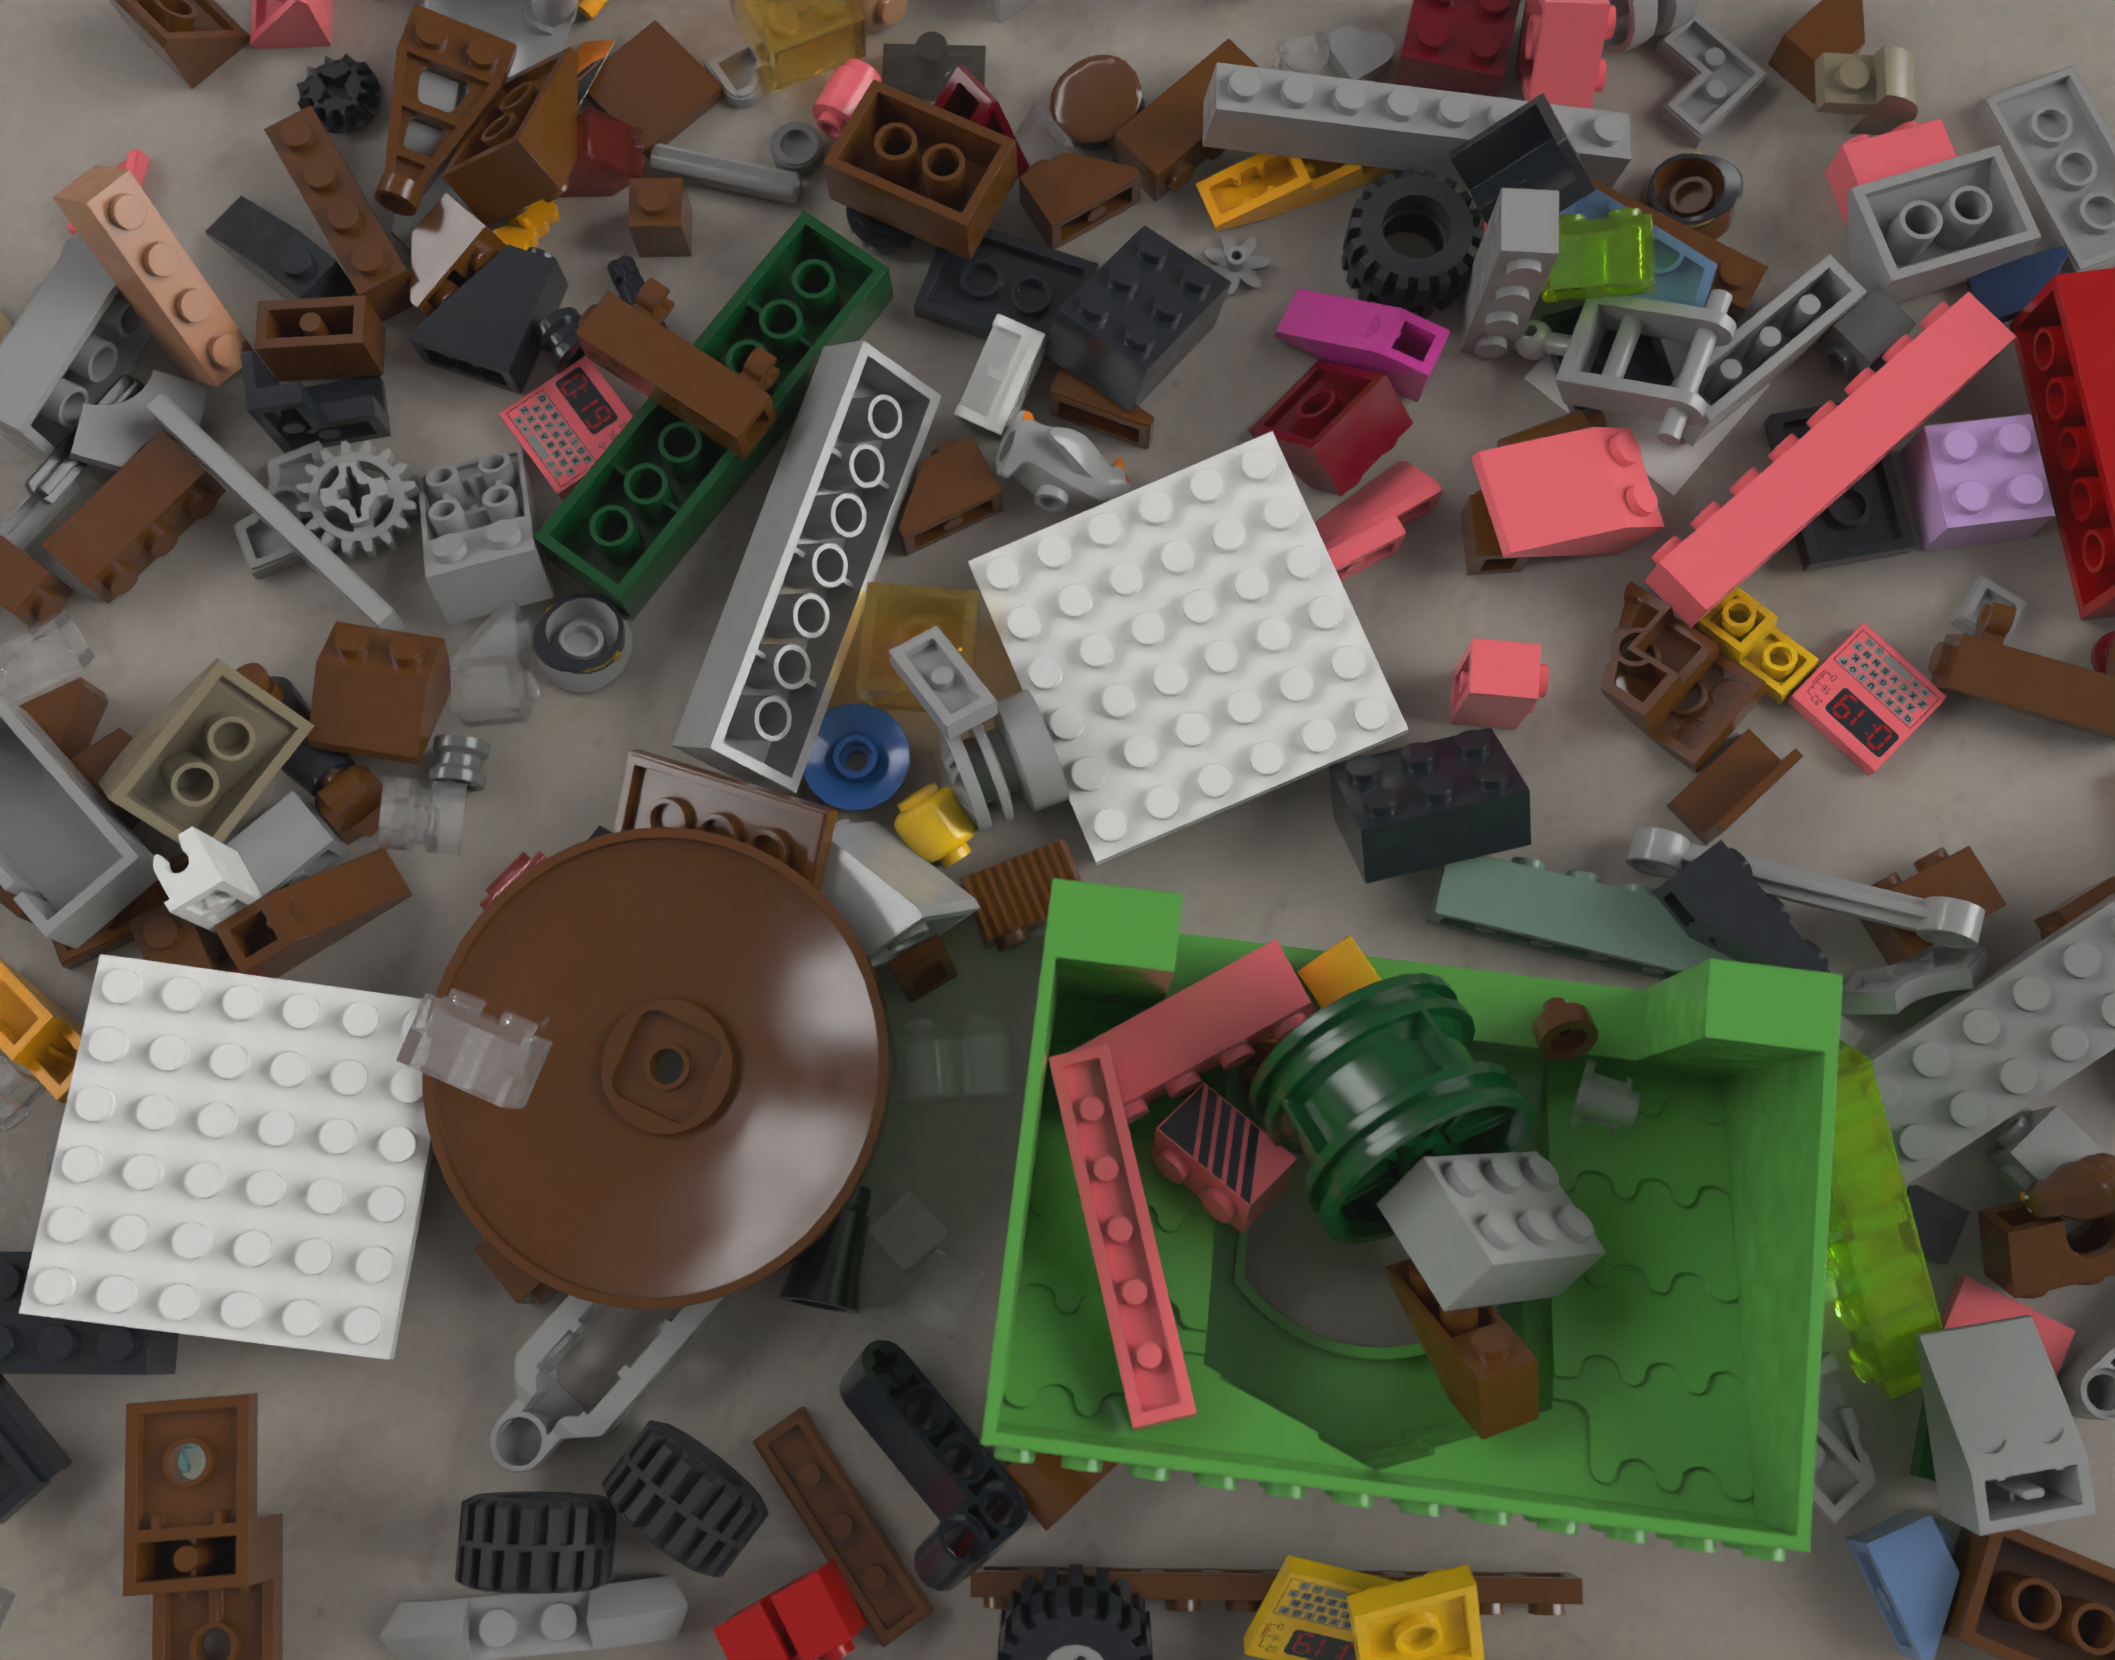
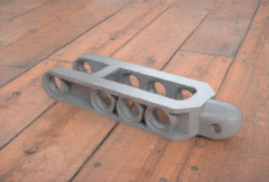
M737 1293L701 1304L684 1306L675 1317L666 1318L658 1327L662 1331L660 1335L634 1363L625 1364L617 1373L621 1377L620 1380L597 1405L583 1406L558 1382V1364L610 1306L568 1295L515 1354L517 1399L496 1421L491 1431L490 1445L493 1456L501 1466L509 1471L524 1472L542 1465L567 1438L597 1437L604 1434H613Z

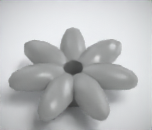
M1225 232L1222 235L1223 250L1216 248H1206L1203 250L1204 257L1216 264L1211 269L1232 282L1227 293L1229 296L1235 294L1240 279L1248 287L1258 289L1260 287V280L1253 270H1261L1270 264L1269 258L1252 255L1257 244V239L1254 236L1247 238L1238 246L1234 237L1230 233Z

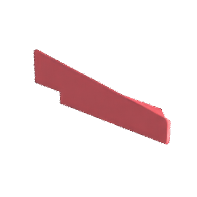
M1399 461L1314 522L1341 581L1399 552L1407 533L1403 526L1435 510L1443 492L1438 481L1409 462Z

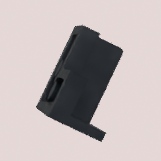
M1544 93L1450 153L1453 165L1469 189L1475 205L1487 225L1501 188L1559 191V213L1597 190Z
M253 350L241 352L247 411L284 453L319 441L324 448L341 445V441L346 440L348 443H355L391 436L385 385L380 376L360 377L305 387L301 381L280 384Z

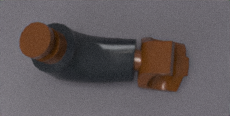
M258 663L244 664L236 669L237 672L310 722L311 709L291 681L285 677H271L265 668ZM308 735L281 768L286 775L315 797V807L348 845L362 835L371 837L387 824L385 817L392 813L399 805L367 766L356 765V762L347 753L310 748Z

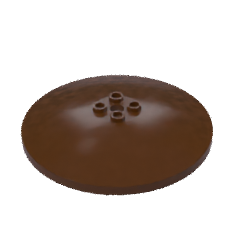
M671 827L625 830L577 843L540 862L504 889L478 916L459 943L445 969L432 1004L426 1028L422 1058V1093L426 1123L433 1151L446 1183L460 1208L478 1232L501 1255L519 1269L551 1288L578 1299L611 1307L639 1310L671 1309L701 1304L737 1293L769 1278L795 1261L815 1244L847 1207L872 1164L887 1118L893 1078L892 1034L888 1009L879 978L860 939L832 901L811 881L786 863L754 846L719 834L696 829ZM675 1050L682 1057L684 1064L683 1072L675 1082L667 1084L658 1076L656 1066L658 1059L663 1053Z

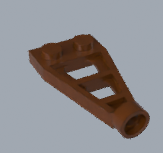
M414 4L396 51L385 170L374 194L376 201L381 206L403 216H413L416 214L421 199L448 166L464 137L482 115L499 100L516 57L517 44ZM424 71L434 72L468 86L469 91L455 110L447 113L420 102L418 98L419 79ZM411 120L444 132L432 155L426 156L404 147L408 124Z

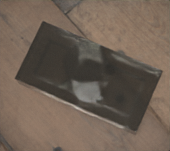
M934 31L923 33L917 39L916 44L884 43L882 83L925 102H936L957 66H964L985 87L986 46L947 45L945 37Z

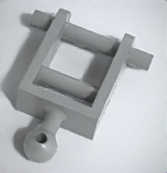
M1714 289L1711 291L1704 308L1590 290L1573 335L1552 332L1545 322L1530 320L1527 322L1520 339L1515 341L1514 346L1521 357L1528 360H1538L1547 354L1564 356L1555 379L1564 404L1663 421L1657 438L1663 443L1676 445L1679 443L1685 425L1699 424L1705 414L1707 404L1703 398L1697 395L1714 346L1728 345L1734 336L1736 323L1727 315L1733 297L1725 290ZM1606 329L1618 331L1602 374L1589 373ZM1640 335L1692 343L1676 387L1623 379Z

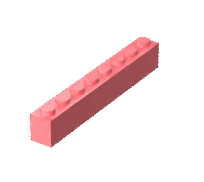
M1967 292L1951 307L1945 301L1941 302L1920 322L1919 326L1924 330L1914 340L1907 333L1903 335L1881 357L1886 362L1882 368L1875 373L1868 366L1847 385L1844 391L1849 396L1837 406L1832 400H1829L1806 422L1811 430L1802 438L1798 439L1793 433L1787 436L1768 455V458L1773 463L1760 473L1755 467L1747 471L1729 489L1734 497L1723 507L1716 501L1708 505L1690 523L1695 531L1684 541L1677 535L1669 539L1651 557L1657 565L1645 582L1667 604L1672 606V610L1692 628L1990 365L2016 336L1970 292Z

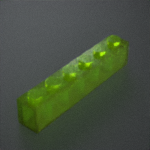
M1839 1039L1826 1272L1834 1281L1838 1297L1833 1299L1834 1310L1839 1321L1850 1336L1852 1347L1847 1350V1355L1854 1372L1864 1383L1870 1381L1891 1400L1922 1387L1915 1334L1942 1330L1943 1326L1872 1060Z

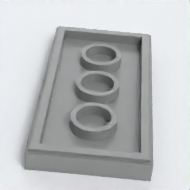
M2067 66L1981 99L1974 110L1993 145L2000 144L2025 202L2051 249L2062 246L2067 248L2068 258L2062 268L2064 273L2107 269L2115 266V138L2074 66Z

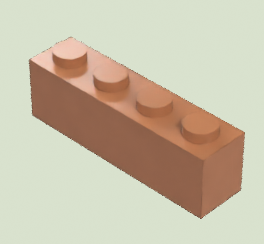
M94 165L53 196L58 206L184 379L218 388L242 368L241 352L252 351L253 348L130 170Z

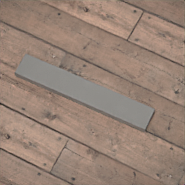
M159 394L146 405L150 413L176 441L375 628L401 632L404 630V623L388 603L166 395L162 396Z

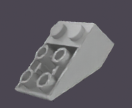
M522 447L504 452L495 451L481 458L453 465H440L430 471L418 473L425 578L448 625L555 597L550 561L533 538L542 526Z
M2024 1315L1915 1334L1941 1516L1982 1536L2095 1515L2087 1451L2032 1316Z

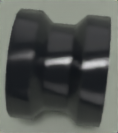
M572 307L558 309L546 316L538 324L533 336L534 341L542 351L551 353V362L559 374L586 356L575 335L582 316L577 309Z

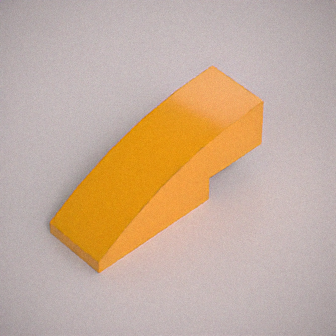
M0 957V1049L13 1062L26 1067L57 1101L66 1105L83 1027L38 987Z

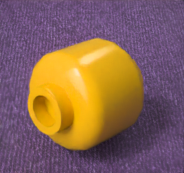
M932 782L897 804L901 813L895 819V830L905 845L930 864L939 861L944 869L958 862L971 852L966 842L975 835L977 825L966 811L960 807L952 787L944 786L938 788L936 783Z

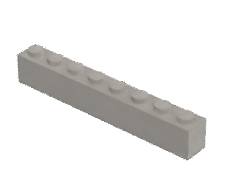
M1217 62L1203 101L1202 146L1396 170L1414 168V172L1424 173L1426 169L1434 171L1438 175L1461 177L1450 159V153L1529 101ZM1550 104L1589 176L1612 188L1631 161L1630 114Z

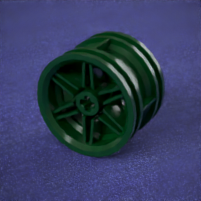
M1427 973L1402 974L1376 981L1348 993L1319 1010L1283 1039L1259 1067L1251 1084L1249 1102L1260 1122L1264 1123V1127L1275 1146L1282 1145L1290 1153L1305 1154L1312 1166L1305 1177L1304 1194L1314 1212L1319 1214L1321 1223L1329 1237L1340 1243L1361 1244L1396 1235L1377 1203L1423 1157L1519 1152L1532 1132L1536 1120L1533 1105L1518 1090L1516 1080L1501 1064L1485 1061L1476 1062L1469 1052L1475 1034L1473 1018L1467 1009L1458 1002L1457 995L1452 987L1440 976Z

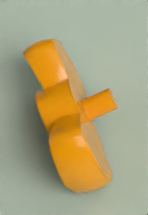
M543 199L529 205L521 215L509 220L508 225L494 229L492 232L506 245L509 244L527 250L529 247H537L539 239L549 233L550 225L559 221L558 207L554 201L546 203Z

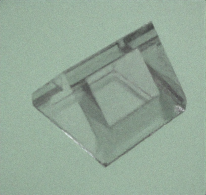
M1034 104L1015 134L1029 166L1042 159L1050 160L1063 152L1076 154L1072 140L1040 104Z

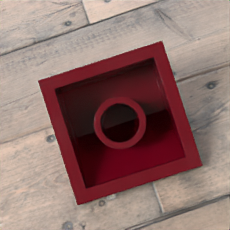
M1319 359L1248 431L1254 439L1273 431L1290 471L1309 487L1342 497L1361 481L1363 474L1383 454L1389 452L1397 444L1398 439L1413 422L1385 374Z

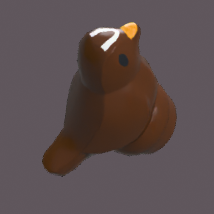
M2107 1153L2086 1155L2077 1161L2062 1163L2045 1180L2034 1182L2026 1191L2020 1194V1198L2025 1202L2029 1212L2033 1216L2040 1218L2062 1216L2080 1222L2110 1215L2115 1211V1156Z

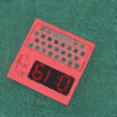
M586 356L499 413L504 424L562 501L570 494L633 417L593 362Z
M1864 622L1799 686L1786 702L1869 776L1898 749L1947 696Z

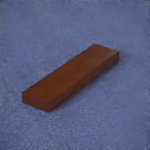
M804 1406L752 1441L827 1561L832 1558L835 1559L865 1621L883 1648L934 1611L933 1606Z

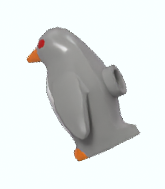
M1025 410L1020 411L1017 417L1014 416L1007 426L996 456L997 475L1003 478L1010 477L1035 495V503L1040 508L1050 512H1062L1065 509L1089 510L1131 492L1130 479L1125 473L1123 459L1118 457L1112 465H1109L1084 434L1071 428H1054L1035 422L1033 414Z

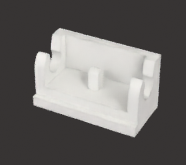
M997 314L992 324L991 332L962 399L955 409L954 415L1003 436L1010 421L1014 416L1017 417L1024 405L1045 355L1043 354L1048 336L1008 317Z
M193 826L178 834L181 849L189 858V864L183 872L173 873L170 869V863L159 854L154 856L153 869L169 900L164 902L169 912L211 932L217 933L213 926L263 897L238 852Z

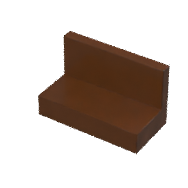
M1748 728L1666 807L1707 845L1726 831L1786 774L1803 755L1795 748L1783 759H1780Z

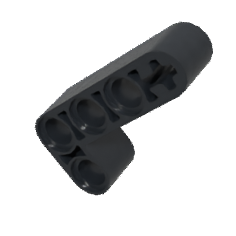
M876 1340L865 1347L841 1379L840 1395L846 1407L940 1520L939 1524L916 1549L914 1566L920 1580L929 1588L937 1591H950L959 1586L991 1559L1023 1526L1029 1511L1027 1500L1017 1485L987 1449L981 1445L977 1437L907 1353L893 1342Z

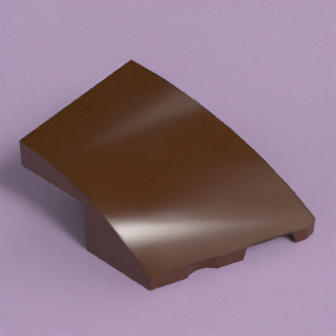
M1630 582L1625 588V603L1619 627L1614 632L1611 644L1613 651L1610 662L1606 664L1600 687L1601 691L1645 735L1678 761L1697 773L1766 694V681L1720 654L1719 644L1674 617L1672 606Z

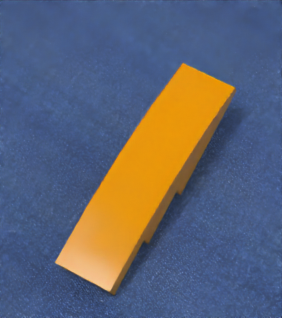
M1258 153L1195 184L1216 232L1265 220L1315 204L1369 183L1383 175L1396 171V169Z

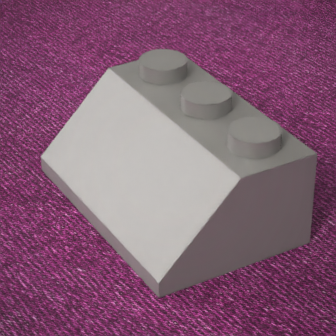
M2000 144L1852 187L1847 193L1849 267L1855 280L1867 291L1863 299L1877 287L1897 303L1967 282L1968 278L2023 258L2041 238V234Z

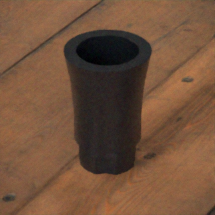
M860 1185L854 1197L833 1225L815 1244L792 1262L779 1295L780 1299L833 1312L860 1313V1280L865 1241L870 1217L866 1216L871 1201L872 1190L870 1188Z

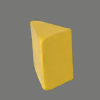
M1350 935L1296 972L1321 1009L1348 993L1381 980Z

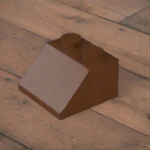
M336 621L316 661L310 722L314 727L308 733L310 748L419 765L454 685L444 638Z

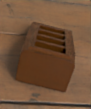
M1059 367L1050 389L1051 416L1135 446L1149 449L1153 439L1155 417L1139 406L1132 413L1128 412L1063 367Z

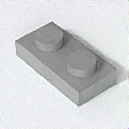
M937 625L888 650L890 665L948 740L998 714L997 700Z

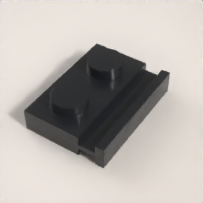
M0 1374V1524H4L51 1482L50 1479L61 1469H66L73 1462L6 1378Z

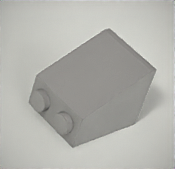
M843 819L835 823L820 891L832 901L850 923L866 949L874 969L889 967L888 961L936 933L938 936L942 935L980 909L979 904L972 895L916 854L876 821L852 823L850 819Z

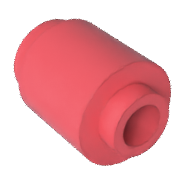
M850 58L845 61L844 65L837 66L812 108L818 128L829 138L837 140L872 80L874 79L882 83L880 75L872 66L862 60Z

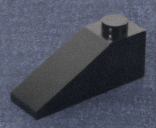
M240 196L205 231L209 238L286 300L352 296L356 292L353 284L333 257L298 229L243 196Z

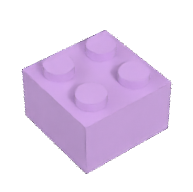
M2031 414L1924 426L1900 451L1922 551L2028 539L2055 516Z

